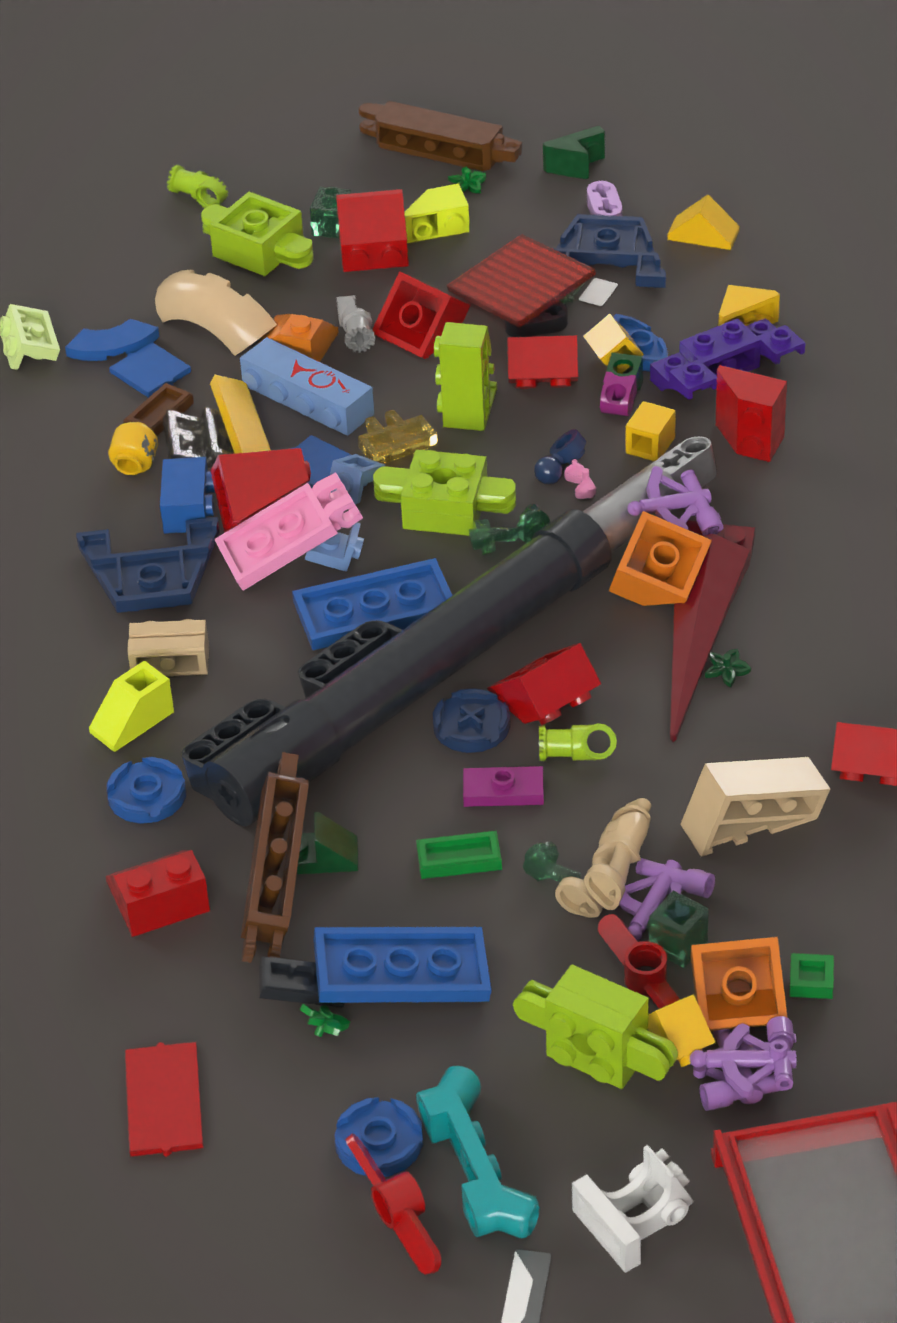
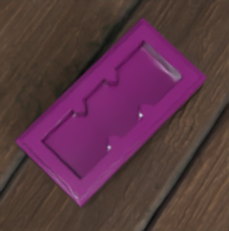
M543 766L463 768L464 807L544 805Z

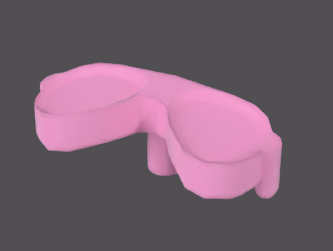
M576 459L572 460V464L565 469L564 478L566 481L579 484L575 489L576 498H593L596 495V486L589 477V469L577 463Z

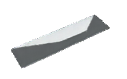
M520 1249L515 1251L501 1323H539L551 1261L550 1253Z

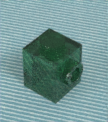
M334 186L319 187L310 207L313 236L340 238L336 195L351 194V190L339 189Z
M673 890L649 916L647 923L649 942L660 945L666 952L667 960L685 968L691 961V945L706 944L708 942L709 908Z

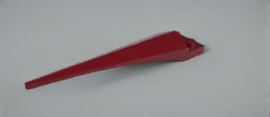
M688 520L686 523L688 530L703 536L697 521ZM723 524V529L720 533L704 535L703 537L712 541L685 603H674L670 740L672 742L677 740L712 647L750 565L755 540V527Z

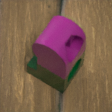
M612 352L603 380L604 385L600 399L601 413L621 416L631 415L637 391H640L643 384V356ZM627 364L633 370L627 374L617 373V365Z

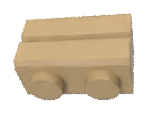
M184 619L182 621H146L144 623L129 624L128 660L130 669L146 661L166 677L208 675L209 640L206 620Z

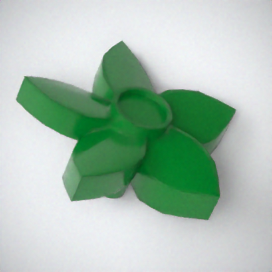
M466 166L462 168L461 175L448 176V181L459 184L462 192L468 188L472 193H481V184L486 179L485 173L480 171L472 173Z
M302 1003L300 1008L303 1013L310 1016L307 1024L317 1026L314 1032L316 1036L322 1037L324 1032L338 1036L339 1032L348 1029L350 1025L349 1020L343 1016L333 1014L328 1006H321L319 1011Z

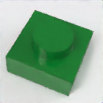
M791 953L789 997L833 999L834 955Z

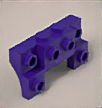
M737 318L680 341L679 353L650 364V381L661 391L673 389L690 400L693 398V392L696 390H704L709 387L713 390L717 389V368L719 365L749 372L760 367V355L767 357L775 364H779L780 357L793 351H797L800 355L804 354L805 342L786 325L776 328L765 318L745 326Z

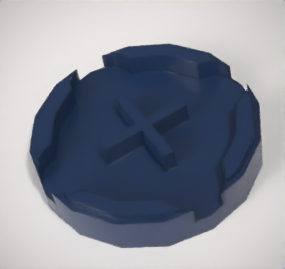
M474 688L453 692L451 698L444 701V698L440 700L432 713L435 736L441 744L455 751L473 753L491 749L506 738L510 729L509 707L505 702L503 704L499 701L496 694L486 690Z

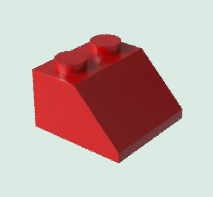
M402 189L336 195L343 272L409 266Z
M399 271L372 330L374 335L423 359H427L434 353L435 338L442 335L445 323H463L471 305Z
M577 335L507 337L509 383H516V388H536V382H550V387L565 388L571 387V381H578Z
M719 365L717 368L716 426L736 454L770 462L785 436L787 381Z
M577 643L546 653L487 687V690L496 694L498 700L503 704L505 702L509 707V711L524 724L539 720L540 724L544 725L561 716L562 714L559 709L569 703L572 708L590 699L592 696L589 691L601 685V682L581 643Z
M837 722L831 770L840 771L839 779L863 782L864 774L880 776L879 784L897 786V729Z
M192 850L179 851L105 876L106 882L132 937L210 911L206 878Z

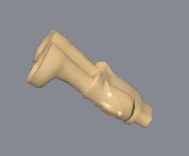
M639 798L626 804L625 807L620 808L614 813L612 821L607 824L601 834L598 849L592 858V867L588 869L584 879L566 877L558 884L555 896L561 907L570 913L593 918L600 915L603 907L607 910H614L619 906L626 890L625 883L630 864L641 860L639 852L646 838L651 820L649 814L651 809L650 801L645 798Z

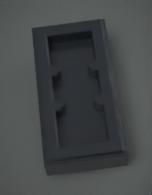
M262 956L259 965L260 998L344 1007L345 1003H319L316 962Z

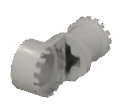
M355 295L336 297L339 326L343 327L347 332L345 334L346 347L348 346L349 349H353V352L358 351V353H361L362 350L366 352L367 349H370V345L373 346L375 344V335L373 330L370 329L372 326L370 313L362 308H357V305H355Z

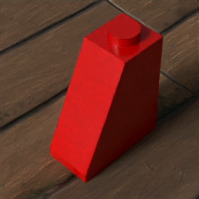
M301 448L218 455L210 471L224 533L310 481V465L307 460L304 461Z

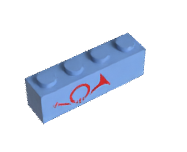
M268 337L240 357L242 381L247 384L249 389L347 436L374 415L373 388Z

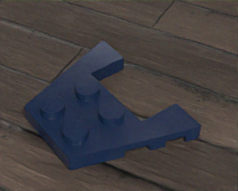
M577 214L560 236L559 245L556 248H551L548 252L568 263H581L586 266L595 264H613L617 267L636 265L637 287L666 288V272L660 266L659 255L653 249V241L643 217ZM547 258L546 262L568 272V267ZM542 264L538 265L539 268L565 281L567 280L566 276ZM536 272L537 277L547 282L559 283Z
M218 517L186 520L187 546L112 554L109 529L76 533L79 550L117 613L175 607L193 603L215 545L214 539L218 537L220 532Z

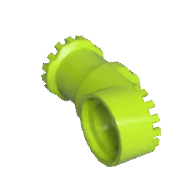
M174 165L171 168L172 171L170 170L169 172L171 176H168L170 179L167 181L168 191L191 194V197L196 199L203 208L214 204L221 205L228 197L227 187L222 185L224 182H219V178L215 180V177H210L205 172H191L185 170L180 165ZM207 188L215 193L217 199L211 198V195L207 194Z
M604 724L572 725L571 729H546L545 726H539L540 761H546L547 757H572L573 761L602 760L612 755L616 748V735L610 727ZM600 730L608 734L610 737V747L604 753H594L589 749L587 738L592 732Z

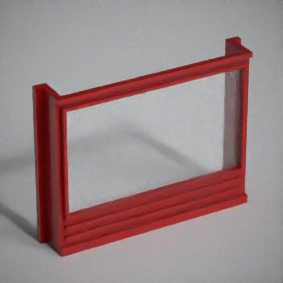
M897 1102L721 1133L720 1129L714 1130L711 1157L715 1168L724 1167L773 1323H897Z

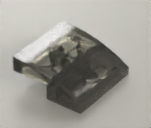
M205 407L200 418L167 410L163 418V426L169 459L206 457L207 469L213 467L218 455L235 454L219 410Z

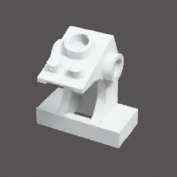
M646 1145L644 1147V1162L637 1165L629 1175L631 1183L616 1192L606 1193L600 1190L588 1175L572 1183L573 1212L625 1273L640 1265L641 1240L667 1225L671 1226L680 1222L686 1216L688 1207L694 1202L684 1189L690 1181L673 1161L667 1165L663 1163L669 1156L662 1148L655 1154ZM642 1202L649 1209L636 1217H627L624 1214Z

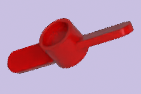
M614 914L604 916L598 924V932L624 965V980L627 988L643 996H650L659 1009L681 1000L667 983V955L665 950L654 942H638L618 916ZM641 966H650L656 969L651 971H640L636 968Z
M352 1133L345 1141L373 1184L371 1188L372 1199L381 1220L387 1227L393 1228L421 1273H436L441 1267V1254L417 1217L425 1213V1201L416 1180L407 1171L386 1180L364 1144Z

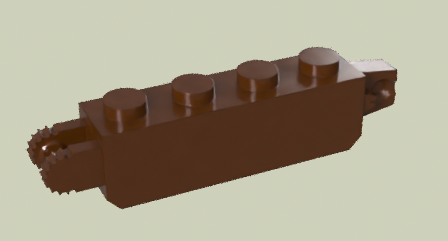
M388 101L385 105L368 102L359 106V116L367 118L361 122L360 132L376 137L379 148L457 166H466L479 171L491 169L496 162L506 161L515 163L522 154V142L505 137L503 135V126L393 101Z
M282 752L277 774L269 772L262 789L241 938H244L243 962H252L256 953V941L270 943L267 957L280 958L282 942L289 927L309 786L308 780L296 777L299 756L296 754Z

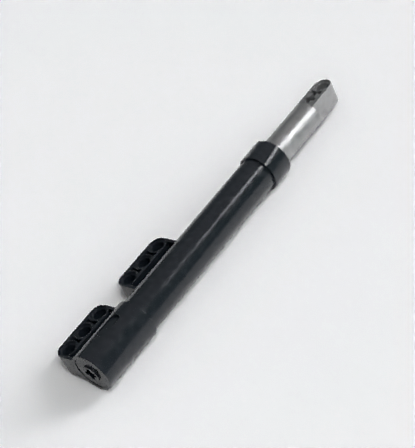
M701 436L688 438L583 512L570 509L535 532L532 540L405 629L402 630L379 620L368 621L356 627L299 668L298 674L305 699H298L286 707L269 699L253 700L183 748L181 755L192 789L212 799L220 811L237 825L246 827L258 820L261 793L267 774L269 772L277 774L282 752L299 755L296 777L303 778L309 782L337 763L341 754L562 595L568 591L572 592L604 571L612 560L611 552L631 539L641 513L633 516L629 514L627 507L632 501L639 502V500L648 499L646 487L653 467H660L663 470L662 475L683 486L684 484L680 476L687 470H694L701 487L716 477L717 471L710 439ZM662 483L659 484L661 496L679 494V492Z

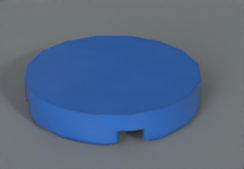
M146 757L142 758V762L133 765L132 761H129L117 768L107 782L108 804L117 816L126 821L140 824L158 822L170 817L181 808L186 798L185 779L179 767L166 759Z
M379 1097L367 1098L352 1104L340 1115L336 1124L335 1147L342 1163L353 1172L367 1176L345 1141L349 1135L354 1133L364 1144L384 1177L406 1170L418 1158L423 1147L422 1124L414 1109L402 1101L391 1098V1102L379 1101Z

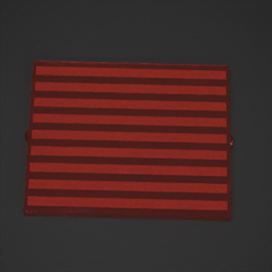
M521 234L446 286L448 291L520 328L595 276L596 272L594 268Z

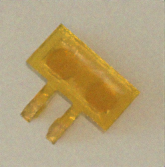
M393 409L385 413L387 427L383 428L375 416H372L365 420L368 433L358 436L359 448L366 458L382 464L413 454L415 450H425L438 445L436 432L422 415L403 421Z

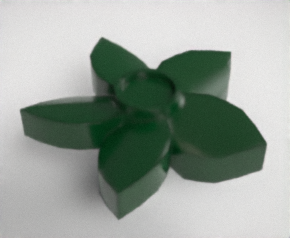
M738 648L727 651L723 656L710 652V661L714 665L708 668L705 678H714L722 675L724 684L731 688L734 684L735 676L749 674L751 667L745 661L739 659Z

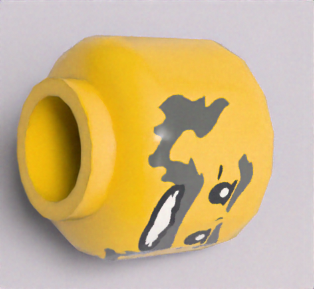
M141 422L121 424L115 429L108 450L109 460L118 471L126 475H136L147 471L152 466L158 447L156 434Z

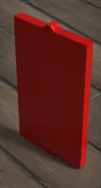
M160 1042L154 1047L125 1050L130 1157L163 1153L164 1156H169L171 1152L203 1149L196 1042L165 1045Z

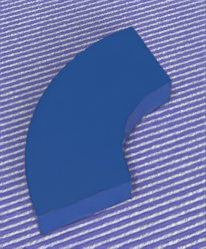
M614 315V319L628 332L644 354L643 371H650L651 363L668 357L664 340L651 332L650 326L628 316Z
M128 319L123 324L111 329H82L65 347L66 356L84 361L107 360V356H117L126 352V355L130 352L134 353L159 338V329L156 326L133 319Z

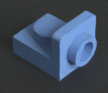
M353 454L333 460L330 475L337 473L353 502L358 504L361 501L363 486L372 482L375 471L385 466V464Z
M355 523L351 527L349 535L337 532L338 534L308 551L304 560L347 572L351 558L358 559L364 541V538L358 537L361 523Z

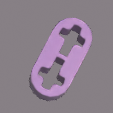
M596 181L589 184L587 187V205L591 215L622 216V204L614 184L607 181Z

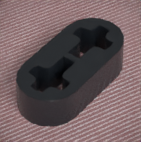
M548 301L552 303L549 307L541 303H534V305L544 309L542 312H538L526 305L519 306L536 315L533 318L510 308L507 311L523 318L527 322L522 324L505 315V332L511 337H532L562 331L568 325L567 306L560 301Z

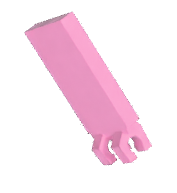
M334 473L316 482L313 488H311L309 483L303 485L214 540L235 580L244 591L338 534L337 531L342 529L341 527L350 528L363 517L337 473Z

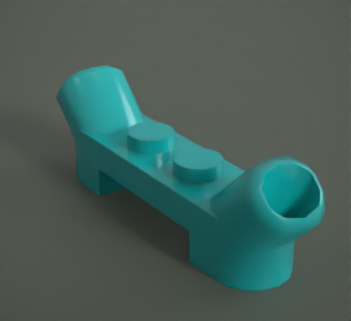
M451 1066L445 1071L436 1087L416 1093L417 1106L423 1125L432 1144L446 1139L450 1140L469 1182L461 1184L463 1213L473 1234L476 1237H480L499 1230L523 1239L531 1235L537 1224L539 1203L536 1196L500 1183L502 1179L500 1167L494 1154L487 1156L484 1150L486 1143L481 1125L478 1121L471 1122L468 1116L480 1095V1080L469 1068Z

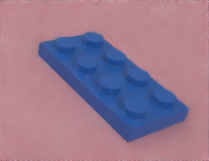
M436 558L292 591L295 608L312 650L329 647L356 627L368 621H383L403 630L452 596Z
M315 927L313 940L319 1003L490 1001L491 984L482 927Z

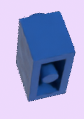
M206 457L163 459L160 511L164 533H186V520L208 518V516H214L213 494L209 495V493H215L211 471L207 469Z

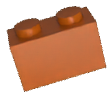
M643 511L616 570L609 592L642 606L685 603L712 540Z
M778 937L691 945L695 998L710 1031L735 1029L739 1024H746L749 1027L767 1026L768 1021L774 1017L783 1016L788 1018Z

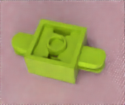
M247 192L229 208L214 204L206 207L201 213L203 233L211 236L213 257L262 276L269 274L280 263L296 269H302L313 262V244L311 239L303 237L300 210L255 193Z
M415 450L410 469L382 466L373 474L375 498L378 501L401 503L403 529L474 536L481 511L507 514L514 510L516 506V486L514 481L507 478L487 477L486 456L436 452L433 450Z
M572 964L553 989L531 980L513 1002L514 1011L521 1020L546 1030L547 1056L553 1058L561 1065L571 1066L591 1075L599 1082L609 1083L622 1090L635 1071L657 1081L662 1080L678 1058L677 1048L672 1041L648 1031V997Z

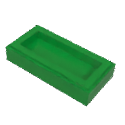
M497 831L416 840L421 879L502 870Z

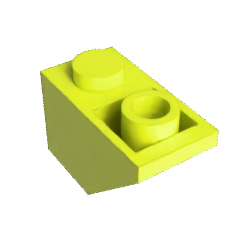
M459 184L427 189L404 212L407 243L470 232L469 206Z
M143 661L115 679L89 726L90 734L116 752L174 713L169 678L146 661Z

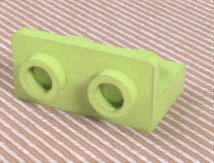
M13 304L9 305L6 315L0 318V336L4 345L3 352L8 358L10 368L18 370L24 355L37 360L49 359L56 361L60 348L48 311Z

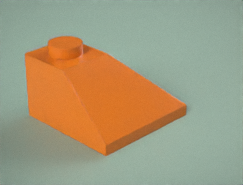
M276 315L273 320L277 325L263 335L257 344L268 337L320 362L338 335L339 329L324 320L305 315Z

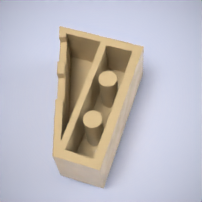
M809 757L705 763L682 819L681 826L699 855L703 857L713 853V846L733 840L735 845L748 842L747 835L768 829L773 834L816 820L828 796L830 787Z

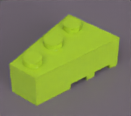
M446 322L442 335L435 338L434 356L440 359V364L436 368L435 382L436 385H441V391L437 399V412L442 413L443 427L477 431L485 430L497 391V382L489 380V374H494L495 369L494 364L489 363V356H491L492 350L488 326Z

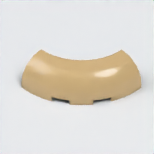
M182 270L167 277L157 288L155 304L162 323L172 319H182L196 323L218 337L234 356L277 325L264 308L249 294L242 297L230 288V281L210 272L204 276L195 274L194 270Z

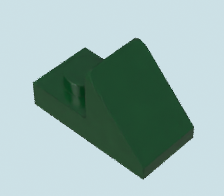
M599 125L543 143V170L546 173L588 179L589 163L605 158V131Z
M314 812V833H302L297 874L358 871L357 835L323 814Z

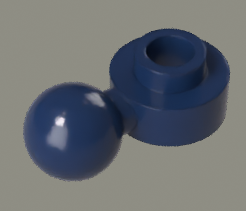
M572 429L559 437L550 448L551 456H544L536 462L534 473L541 483H556L562 476V464H572V460L576 459L578 461L584 455L586 440L577 429Z

